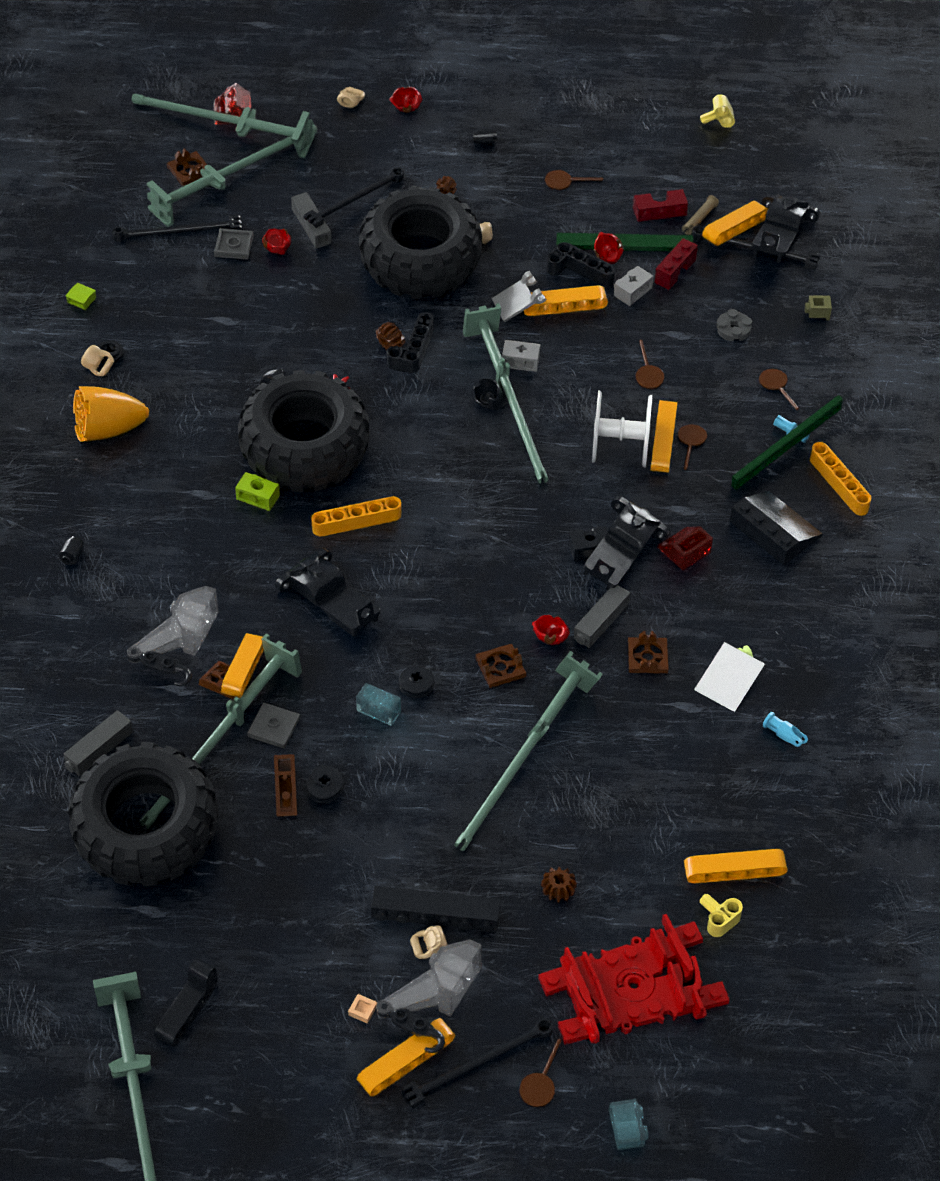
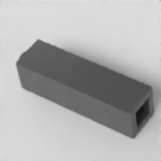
M308 193L291 197L292 210L314 247L319 248L331 244V231L325 221L324 224L315 228L313 224H310L308 220L303 218L304 214L311 210L319 213Z
M618 585L615 588H610L574 627V639L579 644L590 648L629 605L630 592Z
M115 711L64 753L65 767L70 772L74 771L78 776L82 775L92 766L95 760L103 754L109 753L133 733L131 721L120 711Z

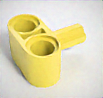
M724 95L715 96L713 98L714 110L700 116L703 124L715 119L725 128L735 124L733 109Z
M704 894L700 899V904L711 913L707 930L713 937L723 936L740 921L743 909L740 900L729 898L722 904H719L709 894Z

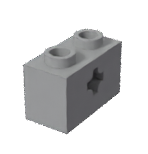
M636 266L615 282L614 296L627 305H632L652 289L653 275Z
M505 340L502 358H504L505 363L509 362L510 369L537 372L540 344Z

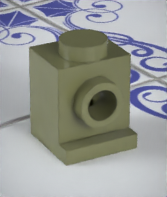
M809 296L808 303H805V313H809V318H826V320L830 321L832 310L830 296Z

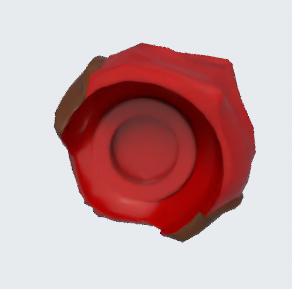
M401 87L393 93L389 100L399 111L409 113L418 109L422 101V95L415 87Z
M271 228L262 238L264 248L271 253L283 255L291 245V235L286 229Z
M600 232L594 243V252L598 258L610 264L617 263L623 253L622 242L614 234Z
M543 615L532 622L533 630L538 639L548 645L560 644L569 636V627L559 616Z

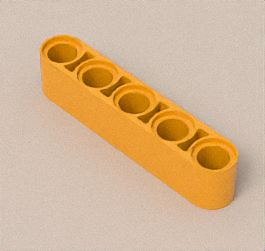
M752 201L707 225L703 230L702 236L718 246L763 222L766 219L768 208L756 201Z
M598 285L541 291L546 301L541 304H533L524 310V314L527 316L602 309L607 306L608 300L604 287Z
M659 400L650 471L669 473L678 402Z
M823 442L814 443L810 462L856 515H866L869 511L871 495L827 444Z
M391 496L316 512L312 515V532L316 536H326L397 521L402 516L401 500L398 497Z
M245 634L224 677L221 687L222 694L242 697L264 651L262 636Z
M781 849L690 856L684 860L686 877L689 883L775 877L784 875L788 871L784 851Z
M442 1018L430 1023L443 1034L445 1038L444 1047L454 1040L455 1033ZM413 1035L362 1070L357 1076V1081L370 1096H375L436 1054L428 1053L424 1049L426 1047L434 1048L438 1041L433 1037Z

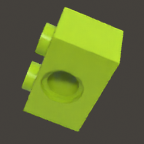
M247 472L244 473L235 487L237 500L267 511L272 509L280 496L279 484Z

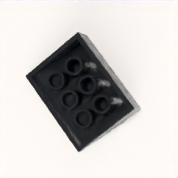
M770 491L745 497L731 509L730 522L783 565L823 536V533Z

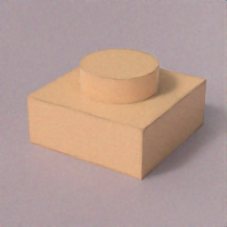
M357 994L348 1011V1016L368 1024L377 1008V1002Z

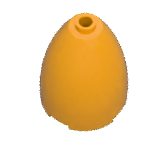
M79 386V390L75 391L73 413H75V421L78 424L75 425V431L79 441H95L121 435L136 428L149 417L148 407L128 394L92 386Z

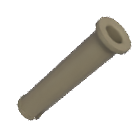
M713 195L708 196L707 201L682 227V231L684 232L688 229L685 234L690 235L693 227L699 225L709 212L719 205L718 199Z

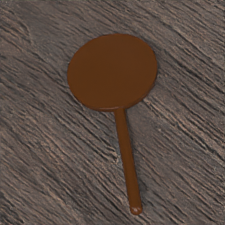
M554 170L545 176V183L552 189L562 190L569 187L572 181H603V178H571L565 171Z
M640 340L645 366L639 368L636 372V381L644 388L654 389L662 385L664 373L660 368L648 364L643 340Z
M778 369L763 371L759 376L760 384L766 389H779L796 410H799V407L783 389L788 381L787 375Z
M694 424L685 425L678 431L679 440L688 445L684 470H687L692 446L701 445L707 439L705 429Z
M561 1039L556 1041L543 1073H532L522 1080L520 1096L526 1104L533 1107H542L553 1099L555 1087L547 1073L560 1046Z

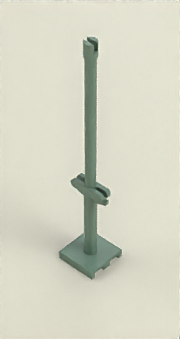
M132 95L134 104L148 105L236 124V132L239 137H245L251 129L292 137L295 149L301 158L306 157L317 132L316 129L312 128L313 120L308 119L310 113L303 111L297 127L294 128L256 120V110L252 109L251 111L249 107H245L241 117L154 99L144 95Z
M287 137L219 171H216L210 165H205V170H200L202 178L169 194L163 191L154 181L147 182V186L151 189V192L147 193V199L151 201L148 209L169 227L173 225L172 203L209 185L217 189H225L224 177L292 145V137Z
M499 303L496 304V307L489 309L486 306H480L478 311L472 312L469 309H465L464 337L482 334L496 371V381L499 386L501 384L503 386L534 467L538 483L541 484L542 478L544 483H546L549 478L541 463L509 380L510 364L509 362L505 363L504 358H502L492 333L499 330L501 306Z
M268 634L263 636V649L265 658L269 663L251 683L241 698L235 697L234 701L228 700L226 704L228 715L192 759L200 765L235 721L238 726L244 723V711L279 668L297 678L302 673L298 650L295 649L293 652L286 650L285 643L278 641L275 644L270 641ZM161 796L139 821L140 825H145L146 829H149L171 800Z
M570 651L555 670L567 680L539 721L529 732L527 740L472 821L455 842L456 848L461 842L464 843L460 849L461 851H465L478 828L536 743L547 732L550 724L576 686L588 693L602 676L601 672L596 675L588 669L590 664L584 660L579 663L572 658L573 652Z
M132 972L93 980L98 1007L113 1004L122 1057L109 1063V1069H111L113 1078L127 1076L145 1181H156L138 1079L139 1073L151 1070L150 1055L135 1054L126 1001L141 998L137 973Z

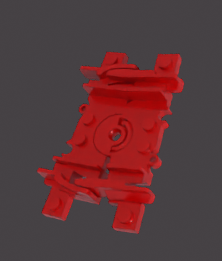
M664 914L662 916V924L668 934L667 937H665L662 929L655 930L652 928L650 929V937H647L643 943L640 937L635 936L631 940V945L626 944L609 951L601 949L600 955L602 958L595 959L592 953L588 957L586 951L582 952V956L574 958L569 947L564 948V956L560 958L562 967L538 975L546 996L567 990L569 997H571L577 1017L558 1022L564 1045L585 1040L588 1037L591 1043H599L600 1034L596 1023H600L605 1034L616 1032L619 1027H621V1031L624 1034H629L632 1031V1025L637 1027L653 1022L663 1024V1016L665 1014L671 1015L673 1021L678 1016L690 1013L693 1014L695 1019H701L706 1017V1009L729 1004V997L722 981L702 986L703 982L700 977L696 957H690L686 948L703 943V937L695 921L674 928L668 915ZM667 967V975L657 977L662 974V968ZM693 979V985L683 987V982L685 984ZM635 983L638 987L635 989L631 988L630 984Z

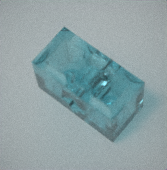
M365 683L356 696L357 711L392 726L401 712V698Z

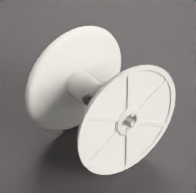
M598 390L592 463L596 461L598 436L619 438L620 441L623 438L644 440L642 466L646 468L652 395L648 397L646 422L625 420L624 417L621 420L600 418L602 392Z

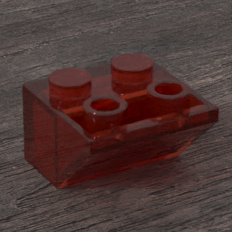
M236 82L214 100L215 112L241 117L245 107L251 109L250 92ZM215 120V124L217 125L232 124Z
M700 526L685 527L660 543L658 548L678 567L685 570L711 553L713 538Z

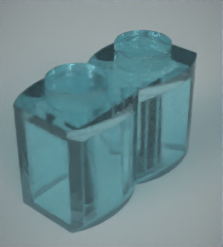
M636 1099L610 1102L609 1115L617 1149L643 1147L645 1140L648 1139L647 1126H643L641 1121L644 1117L642 1105H638Z

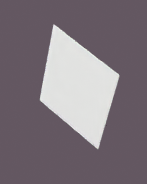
M724 642L694 690L735 712L765 664Z

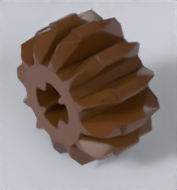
M386 322L376 330V338L386 351L391 346L402 347L405 344V337L402 335V331L394 323Z
M560 866L557 870L551 867L549 873L545 872L543 875L541 887L543 888L544 895H549L550 901L556 898L559 903L561 898L567 901L569 896L575 894L577 882L574 873L569 874L568 868L563 871Z

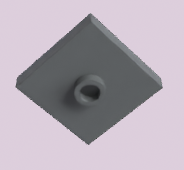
M220 228L214 257L248 260L254 231Z
M263 702L247 733L248 737L285 749L300 720V714Z

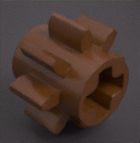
M443 176L436 183L437 188L443 194L449 192L454 194L457 190L455 188L457 183L450 176Z

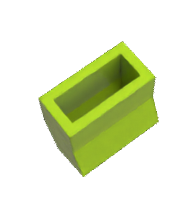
M77 283L67 293V302L86 310L96 299V290Z

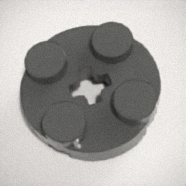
M729 309L728 312L720 315L717 320V332L725 340L734 341V339H739V341H742L751 333L752 319L735 309Z

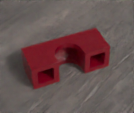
M683 189L667 191L666 200L662 202L655 201L650 193L634 195L633 210L637 222L687 215L688 201Z
M683 238L656 267L654 283L670 290L678 281L681 268L687 270L695 262L698 245Z

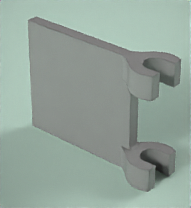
M530 271L524 273L520 281L492 298L495 306L497 303L501 306L500 316L504 323L533 304H541L546 301L540 289H536L532 294L527 286L537 283Z

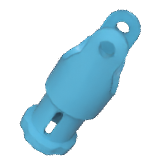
M770 712L763 722L764 728L768 727L776 733V736L796 747L808 741L807 736L800 732L798 728L788 721H782L775 716L774 712Z

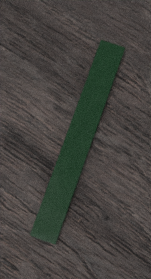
M556 233V246L562 242H567L579 249L594 250V243L599 233ZM614 234L621 240L623 250L672 251L683 238L693 243V235Z
M839 395L734 474L731 486L735 490L740 488L842 409L843 398Z

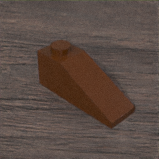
M274 755L277 817L297 816L295 755Z

